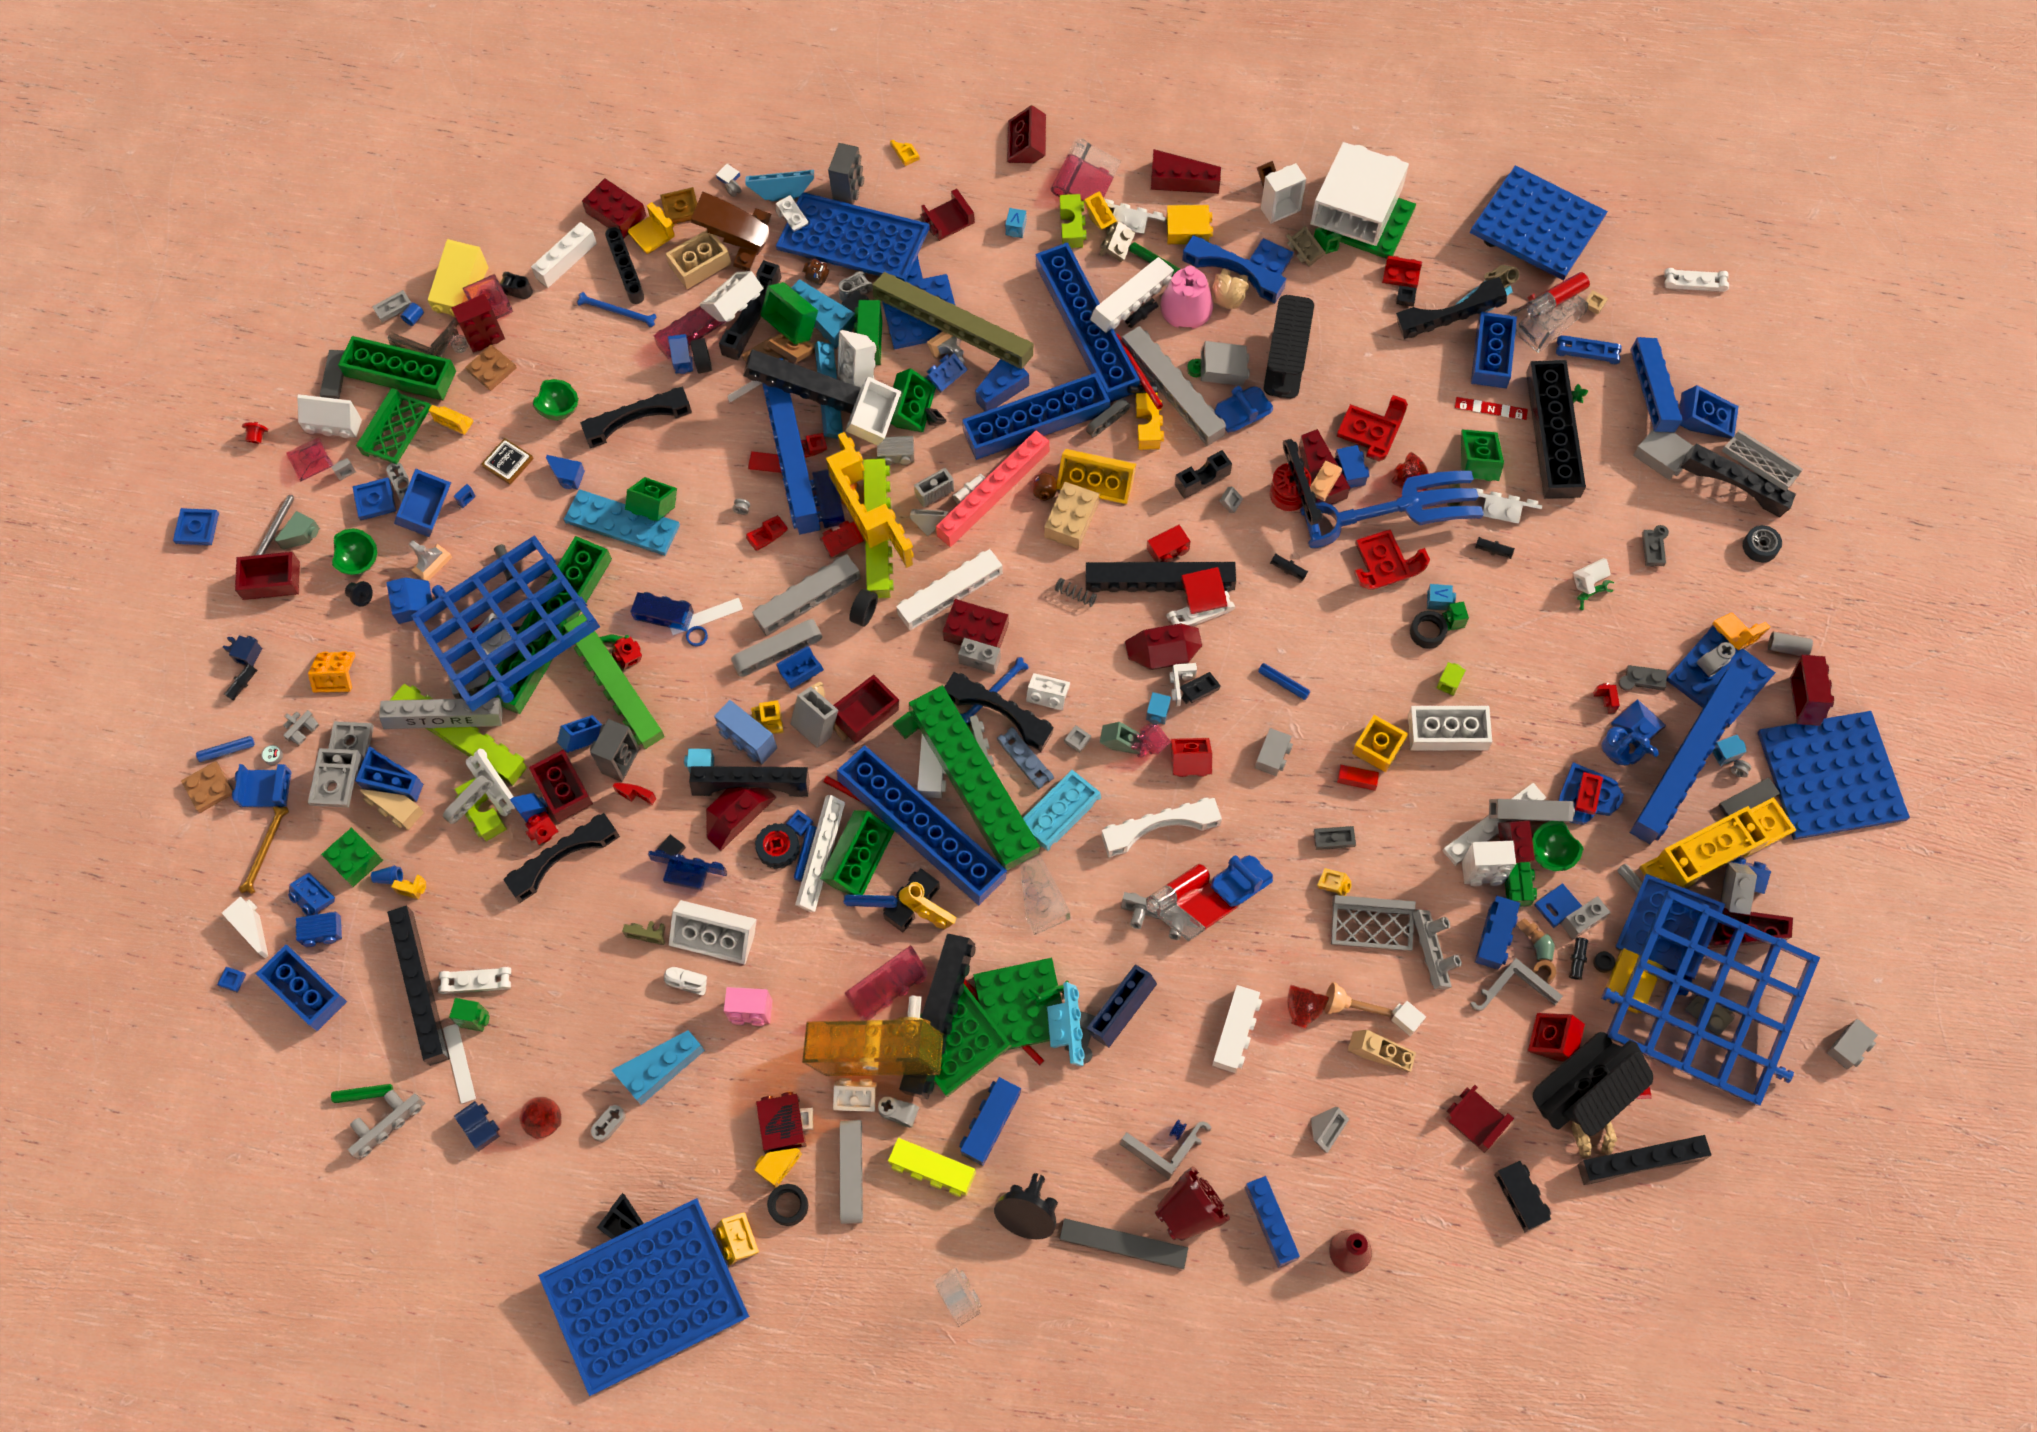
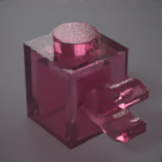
M1147 724L1140 730L1141 733L1137 736L1141 743H1134L1131 748L1132 750L1138 747L1141 748V752L1137 755L1138 757H1144L1147 752L1158 755L1171 741L1158 724Z

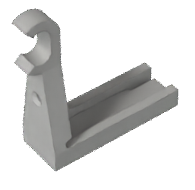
M1515 958L1489 991L1481 990V994L1486 996V1001L1481 1006H1478L1475 1002H1471L1470 1005L1476 1011L1484 1010L1514 973L1553 1005H1556L1563 995Z
M1199 1122L1174 1155L1171 1163L1127 1132L1121 1139L1120 1145L1164 1177L1170 1179L1194 1143L1201 1145V1139L1196 1137L1198 1130L1204 1128L1206 1131H1211V1126L1206 1122Z

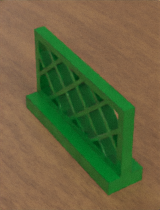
M391 388L356 444L357 448L364 456L369 457L371 455L398 464L432 405L401 394L397 389ZM403 400L409 402V406L400 409ZM424 407L422 412L415 414V408ZM409 410L412 411L413 415L403 418L402 413ZM394 416H400L401 420L391 423ZM415 420L413 426L406 428L405 423ZM403 425L404 430L394 433V427ZM390 429L392 434L382 438L384 431ZM406 434L405 440L398 443L396 438ZM394 439V445L385 447L384 442ZM382 444L383 449L373 451L376 445ZM397 449L394 458L388 456L387 452Z

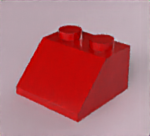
M1209 738L1171 739L1173 775L1178 777H1186L1188 775L1204 777L1212 774V749Z
M1537 1013L1528 1051L1552 1060L1565 1062L1579 1050L1585 1024L1572 1014Z

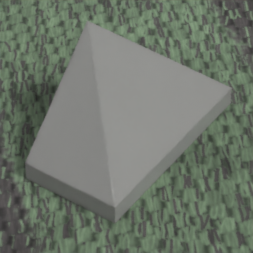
M912 509L910 518L929 536L936 530V526L948 515V511Z
M1334 1107L1311 1118L1313 1139L1326 1153L1329 1152L1349 1120L1339 1107Z

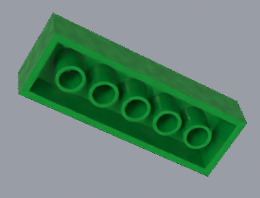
M355 336L351 337L338 364L345 377L442 401L456 374V369L450 359Z

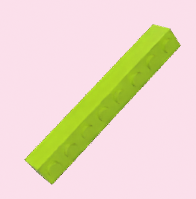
M885 458L863 460L865 469L864 505L867 512L883 504L891 508V497H887V492H891L890 481H887V476H890V466L886 465ZM890 539L872 548H869L866 542L867 590L876 593L878 598H891L890 591H894L893 579L890 580V574H893V563L889 561V558L893 557L892 546H889Z
M403 684L389 701L429 700L433 698L428 695L424 697L420 694L421 691L413 685L409 687ZM477 727L426 728L468 757L474 756L478 749H483L487 753V759L500 778L512 786L527 769L523 762V757L517 753L511 754L502 743L496 744L490 735L479 733L480 730Z

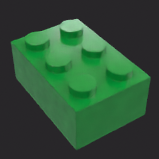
M784 282L768 286L761 317L793 344L810 341L818 310Z
M859 300L858 307H855L857 322L854 323V332L868 336L875 343V365H881L883 318L880 300Z

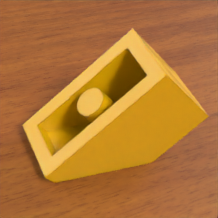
M797 1148L769 1152L757 1160L754 1170L776 1188L802 1156V1153Z

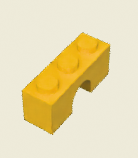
M1136 393V418H1144L1149 421L1148 424L1138 425V450L1160 449L1161 442H1164V431H1160V426H1163V416L1159 415V411L1162 408L1158 410L1147 393Z

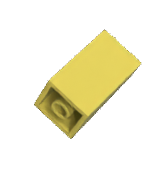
M447 239L428 297V302L433 311L455 317L451 307L475 297L489 268L480 247Z

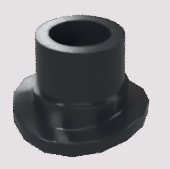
M351 582L346 586L345 594L354 605L363 607L371 601L373 590L368 582Z

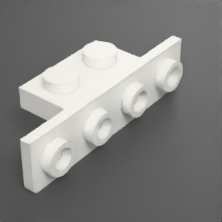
M1104 199L1108 207L1114 209L1113 215L1116 221L1121 222L1134 232L1144 234L1148 218L1162 222L1167 220L1166 217H1163V213L1154 211L1151 214L1147 213V209L1137 207V210L1131 209L1128 204L1121 203L1119 206L1115 205L1112 200Z
M1473 488L1477 489L1479 497L1485 498L1483 506L1484 517L1519 524L1523 506L1542 509V505H1538L1536 500L1527 499V502L1519 501L1520 497L1509 495L1508 498L1501 497L1502 493L1491 491L1489 495L1484 494L1483 489Z

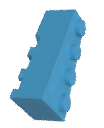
M799 279L792 286V289L818 310L814 328H817L826 340L828 339L834 348L837 349L839 346V331L851 332L854 329V323L856 322L855 313Z
M687 1030L611 1071L639 1104L642 1105L705 1050Z

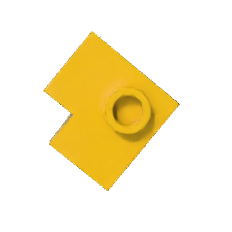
M778 700L759 703V706L751 708L752 718L772 734L784 733L781 707Z

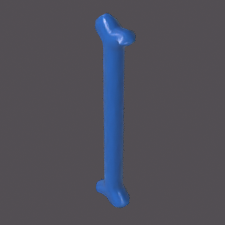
M584 292L579 293V299L577 300L578 306L582 304L592 305L645 322L649 327L655 325L654 320L657 318L656 314L647 316L587 297Z
M1017 657L1016 664L989 691L998 693L1020 670H1028V664L1024 663L1022 657ZM973 705L966 713L960 714L967 726L970 725V717L974 716L983 706Z

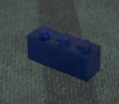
M828 469L812 472L813 480H810L812 491L816 490L817 493L813 497L815 506L820 507V511H817L819 522H823L824 528L838 526L845 522L840 495L829 477Z
M637 592L630 611L634 620L686 632L694 613L692 605L685 600L676 601L667 596H654L649 592Z

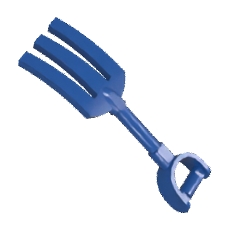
M1447 471L1409 477L1403 485L1402 497L1394 501L1357 510L1350 509L1338 512L1331 504L1325 502L1315 503L1321 513L1331 515L1337 522L1335 528L1325 535H1321L1319 524L1312 526L1309 524L1302 507L1300 512L1301 515L1305 516L1310 535L1309 547L1319 548L1333 543L1339 537L1341 527L1398 511L1406 512L1409 518L1418 525L1457 519H1481L1484 516L1482 506H1450L1422 510V508L1440 504L1476 501L1479 498L1477 489L1449 488L1417 492L1418 490L1431 487L1471 483L1474 480L1472 472Z

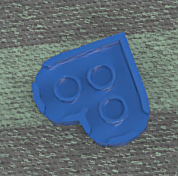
M1573 762L1558 801H1573L1575 809L1583 772L1603 777L1595 814L1610 816L1617 811L1623 802L1624 796L1618 786V782ZM1575 810L1573 821L1569 822L1585 825L1588 821L1592 820L1594 815Z

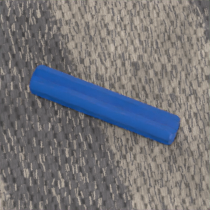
M1266 663L1260 666L1258 671L1260 674L1303 700L1308 698L1310 694L1309 689Z
M247 736L197 751L196 757L199 762L207 761L253 747L255 742L252 736Z
M809 825L807 827L794 874V880L802 882L817 829L816 826Z
M847 894L844 896L843 902L846 906L895 908L898 899L895 896Z

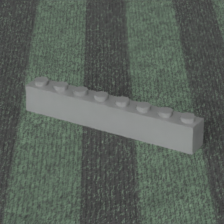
M1138 326L1122 336V341L1138 366L1157 385L1160 392L1206 446H1209L1225 435L1226 424L1224 420L1218 418L1214 409L1205 403L1203 396L1193 389L1191 382L1186 380L1182 376L1180 369L1175 368L1171 359L1162 353L1160 346L1151 340L1147 331Z

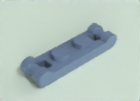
M1013 727L1008 729L1006 734H1001L997 737L999 744L1038 790L1043 787L1045 782H1050L1054 779L1053 774L1043 765ZM1011 739L1015 741L1012 745L1008 743ZM1038 773H1041L1042 776H1040L1039 778L1036 777Z

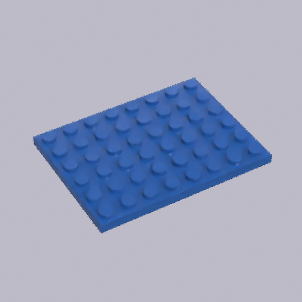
M698 1198L538 1275L589 1396L750 1317Z

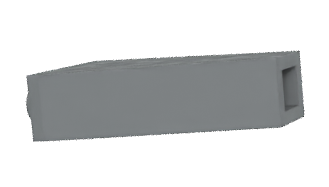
M1489 799V819L1569 822L1573 821L1575 814L1573 801Z

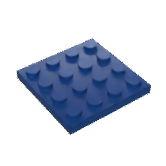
M947 274L908 282L955 305ZM882 302L894 350L927 343V341L943 332Z
M1712 626L1667 677L1666 681L1703 708L1719 680L1731 664L1753 675L1749 681L1752 683L1751 687L1743 696V700L1733 713L1734 716L1731 721L1726 725L1729 728L1776 672L1746 650L1741 649L1738 651L1735 648L1736 652L1731 661L1715 675L1709 677L1696 662L1721 643H1729L1726 637Z
M1646 874L1618 939L1616 949L1623 950L1625 948L1638 955L1640 954L1664 894L1668 890L1697 903H1704L1710 906V909L1719 913H1723L1725 904ZM1672 902L1661 928L1688 940L1699 913ZM1710 918L1707 919L1698 941L1699 945L1708 949L1718 925L1717 921ZM1658 936L1649 960L1675 972L1684 948ZM1693 953L1684 976L1695 980L1704 957Z

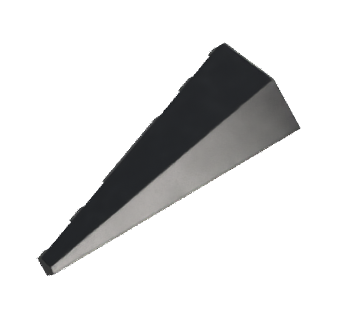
M622 1193L597 1228L613 1239L644 1223L626 1195Z

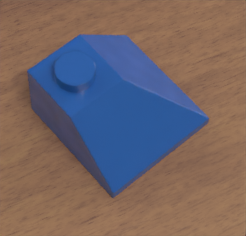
M1638 699L1611 722L1613 727L1624 728L1628 734L1632 732L1642 734L1649 740H1652L1666 727ZM1637 741L1631 742L1636 748L1640 745Z

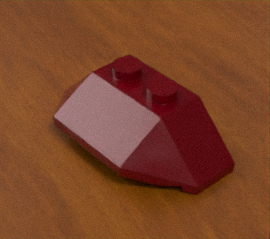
M1180 623L1145 629L1127 639L1125 647L1129 660L1154 670L1171 667L1176 664H1188L1201 649L1202 641L1199 628Z
M737 787L727 789L706 809L707 839L717 849L722 851L777 797L767 788Z

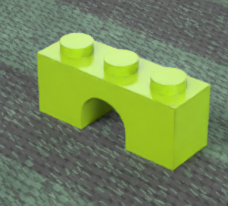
M1080 194L1060 195V220L1072 221L1071 223L1062 224V244L1068 242L1070 248H1083V240L1087 239L1086 230H1083V226H1085V215H1082V212H1084V201H1081Z
M475 777L455 788L458 796L476 779ZM486 793L465 813V816L469 822L473 821L476 826L473 829L477 836H482L485 841H488L507 829L494 808L486 812H479L480 805L489 799Z

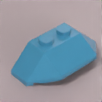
M814 169L746 176L745 184L764 200L778 201L790 195L793 199L800 197L813 181Z

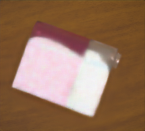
M1075 139L1055 178L1051 192L1058 197L1067 194H1080L1081 201H1084L1089 196L1100 191L1104 198L1121 161L1091 145L1084 139Z

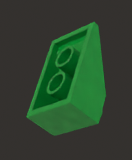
M1462 429L1461 471H1471L1473 479L1500 481L1504 459L1498 432Z

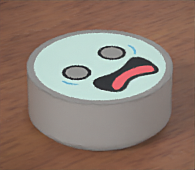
M269 745L263 749L261 756L267 764L275 765L282 760L283 752L278 746Z

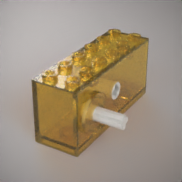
M912 995L909 997L908 1016L897 1018L896 1020L806 1022L802 1063L825 1076L940 1075L943 1033L931 1026L930 1021L920 1018L922 997Z

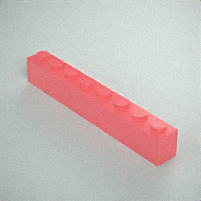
M1038 431L1031 434L936 526L937 537L949 547L955 544L1050 452L1049 440Z

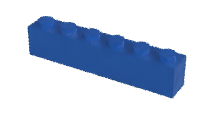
M1637 337L1630 350L1654 432H1676L1682 423V415L1678 408V401L1674 395V388L1671 385L1670 374L1667 371L1666 361L1663 358L1658 338Z

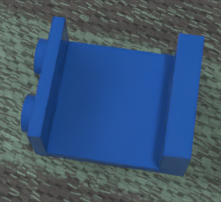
M239 764L238 771L235 773L236 786L232 792V799L239 807L287 806L292 771L285 764H277V770H248L243 764Z

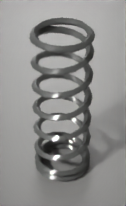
M1058 579L1055 585V591L1058 592L1060 590L1061 594L1066 592L1067 597L1072 594V599H1076L1078 597V602H1081L1083 600L1084 605L1089 603L1090 607L1093 606V604L1096 601L1097 594L1094 595V593H1092L1090 599L1085 603L1088 590L1086 591L1083 598L1079 600L1083 588L1081 587L1078 594L1075 597H1073L1077 585L1074 586L1072 592L1068 595V589L1071 582H1069L1067 588L1062 592V587L1065 582V579Z

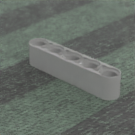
M810 619L732 656L731 661L738 675L744 677L807 646L817 643L822 639V634L815 621Z
M861 1120L840 1121L841 1224L863 1223Z

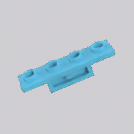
M1065 982L1063 983L1065 1003L1047 1007L1050 1047L1058 1048L1069 1045L1070 1063L1083 1066L1084 1050L1082 1049L1081 1041L1083 1037L1080 1028L1081 1012L1078 1007L1079 991L1075 985Z

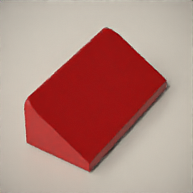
M751 451L748 469L782 473L778 454Z
M1340 764L1337 783L1376 791L1379 772Z

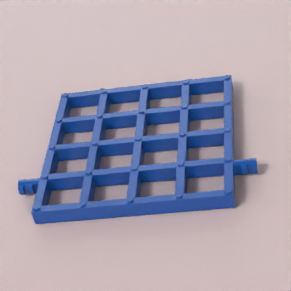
M535 535L448 592L441 585L434 586L432 593L436 599L411 615L472 712L497 695L501 697L503 702H511L514 699V694L509 687L600 628V625L586 607L588 605L584 599L578 596L555 564L556 561L552 555L547 553ZM537 549L543 559L519 574L513 564ZM508 569L514 578L489 593L484 583ZM551 569L557 579L533 594L527 584ZM478 588L484 597L462 612H459L454 603ZM522 589L528 598L503 614L497 604ZM566 589L572 599L548 615L541 605ZM448 607L454 617L429 632L424 622ZM492 608L498 618L473 633L468 623ZM536 609L542 619L520 634H517L511 624ZM581 610L587 620L562 636L556 625ZM462 628L467 638L443 653L437 643ZM506 629L512 639L487 655L481 644ZM548 630H551L557 640L532 656L526 645ZM475 649L481 659L459 674H456L451 664ZM520 650L526 661L501 676L495 665ZM489 670L495 681L473 696H470L465 685Z
M1668 890L1664 894L1623 995L1620 996L1616 991L1611 992V989L1607 987L1602 994L1601 999L1605 1001L1608 999L1612 1004H1619L1607 1031V1037L1624 1045L1631 1039L1618 1034L1628 1007L1630 1006L1655 1017V1021L1645 1045L1636 1042L1642 1054L1756 1106H1761L1773 1074L1780 1080L1783 1078L1786 1083H1790L1793 1078V1071H1786L1785 1067H1777V1064L1820 957L1787 943V940L1783 938L1773 937L1710 909V906L1704 903H1697ZM1672 902L1699 913L1688 940L1661 928ZM1708 918L1735 929L1724 956L1698 944ZM1744 934L1771 945L1760 972L1734 961ZM1658 936L1684 948L1674 975L1647 963ZM1780 950L1807 961L1796 988L1770 977ZM1693 953H1697L1720 964L1710 991L1683 979ZM1730 969L1756 980L1746 1007L1719 995ZM1643 971L1670 983L1659 1010L1632 998ZM1766 985L1793 996L1782 1023L1755 1012ZM1679 987L1706 999L1695 1026L1669 1015ZM1715 1004L1742 1015L1731 1042L1705 1031ZM1752 1020L1778 1031L1768 1059L1741 1047ZM1665 1022L1692 1034L1681 1061L1654 1050ZM1701 1039L1728 1050L1717 1078L1690 1066ZM1738 1055L1764 1067L1753 1094L1727 1083Z

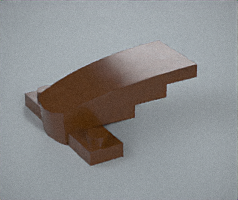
M702 191L692 215L691 223L707 228V233L724 238L723 242L739 246L740 248L733 267L750 271L756 255L762 251L768 239V224L772 214L755 208L753 215L725 200Z

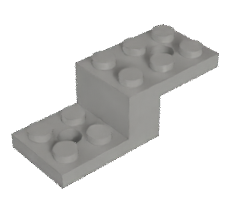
M334 721L329 748H319L308 800L310 806L349 808L354 780L357 778L371 743L374 728L372 723ZM349 738H355L353 744L346 745V741ZM331 783H337V787L333 791H328V786Z

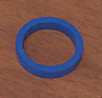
M694 626L687 631L686 638L690 645L698 647L706 643L708 634L703 627ZM697 629L704 631L705 638L700 643H693L689 640V635L692 631Z

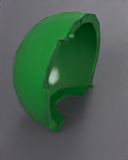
M557 379L544 380L540 386L538 396L533 400V407L539 415L546 419L559 421L568 418L575 412L579 398L571 384Z
M355 528L345 529L334 536L332 566L344 574H363L370 570L376 562L377 545L372 537L363 530Z
M1549 821L1541 825L1534 833L1532 839L1536 861L1543 868L1551 871H1566L1574 867L1581 859L1584 850L1582 844L1572 836L1563 821Z

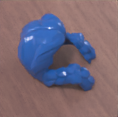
M1621 727L1610 728L1601 743L1603 752L1612 762L1618 765L1635 764L1645 754H1651L1654 757H1657L1659 754L1658 749L1650 745V740L1647 737L1635 732L1628 734ZM1633 741L1640 743L1639 747L1629 754V744Z

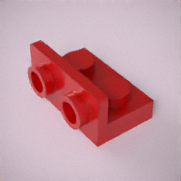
M1388 256L1382 283L1417 288L1422 261Z
M847 520L838 525L839 529L833 531L831 528L822 533L823 537L820 538V541L823 542L830 557L864 541L854 521L849 523Z

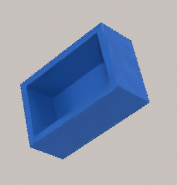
M415 469L394 524L430 537L451 482Z

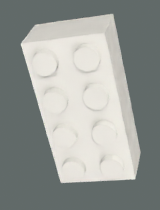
M1411 706L1408 713L1410 751L1488 750L1492 744L1489 706Z

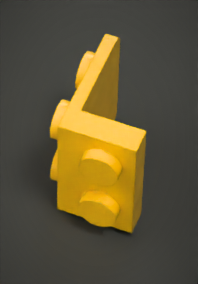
M653 202L646 205L649 217L628 230L629 235L646 254L651 253L675 237L673 222L670 218H666L662 209L659 206L656 207Z

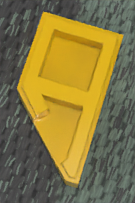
M890 140V145L904 166L920 160V156L912 144H903Z

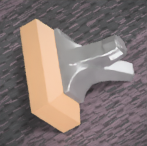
M943 331L927 341L933 357L937 358L942 354L953 355L955 353L963 364L965 363L962 357L964 351L960 348L962 340Z
M413 540L409 543V546L418 557V564L412 569V572L422 580L429 581L452 558L451 554L438 544L432 549H427L424 545H419Z

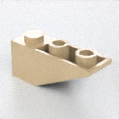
M365 789L360 791L365 796L363 800L371 807L376 805L378 807L377 811L384 817L389 815L393 818L391 821L399 828L403 826L409 830L424 813L417 804L405 795Z
M1369 1030L1353 1031L1348 1048L1349 1052L1362 1058L1407 1072H1411L1416 1052Z

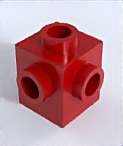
M623 637L615 642L612 656L616 662L620 663L623 670L641 661V648L637 641H633L632 637L626 639Z
M545 811L539 815H533L525 823L528 828L525 831L531 841L536 840L538 844L548 842L552 839L553 835L559 832Z

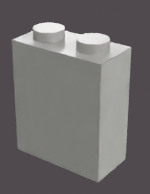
M1210 341L1204 342L1200 350L1201 381L1243 386L1245 380L1250 375V369L1247 368L1249 362L1247 346Z
M1653 429L1637 447L1633 456L1670 481L1674 475L1678 476L1682 472L1683 468H1681L1683 460L1693 445L1674 432H1654Z
M810 686L797 695L790 724L818 748L831 738L838 709Z
M1731 862L1726 865L1720 901L1725 904L1729 912L1749 915L1751 913L1757 874L1748 865Z

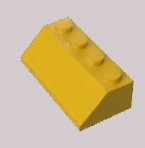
M1065 449L1061 457L1057 489L1061 490L1064 482L1099 493L1100 499L1127 504L1134 480L1136 464Z

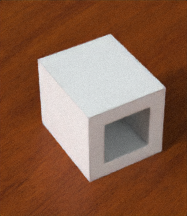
M1406 1001L1404 1005L1399 1003L1392 1011L1394 1016L1391 1021L1411 1036L1422 1024L1426 1016Z

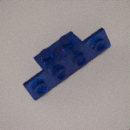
M662 850L648 852L651 861L668 864L663 878L664 883L702 891L707 873L727 876L726 868L719 862L706 863L700 858L687 859L681 854L668 855Z

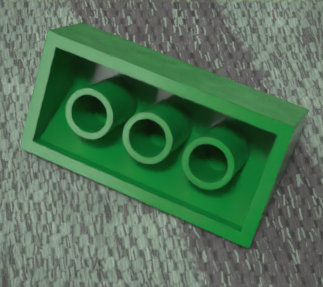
M854 810L820 879L844 893L863 895L894 830L869 811Z

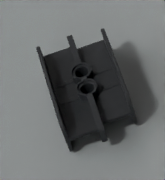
M1283 295L1279 298L1263 387L1268 395L1291 399L1299 394L1314 312V302L1310 298L1293 295Z
M1599 1032L1595 1034L1533 1090V1100L1542 1116L1557 1130L1561 1129L1571 1120L1579 1124L1583 1132L1589 1136L1598 1133L1653 1082V1072L1636 1042L1629 1040L1621 1047L1613 1043L1607 1037V1033Z

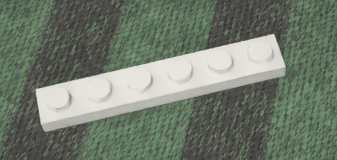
M1532 783L1512 799L1545 800L1546 797ZM1487 816L1446 846L1443 852L1456 866L1463 860L1473 842L1490 841L1499 834V822L1515 820L1489 819V816Z
M832 795L825 797L795 903L796 906L809 912H815L823 885V880L820 877L830 859L845 806L844 801Z

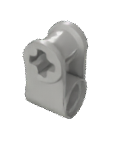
M859 271L840 281V299L842 301L846 300L856 290L866 295L873 289V284L868 282L863 271Z
M1728 642L1721 643L1715 649L1703 655L1696 663L1709 677H1712L1731 661L1736 652L1735 647Z
M883 1097L878 1103L879 1114L883 1118L905 1127H913L919 1110L918 1106L891 1097ZM891 1104L892 1109H888V1111L885 1112L883 1106Z

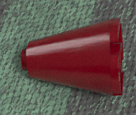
M1341 1231L1331 1241L1330 1258L1334 1266L1340 1271L1358 1273L1364 1270L1371 1261V1244L1358 1231Z

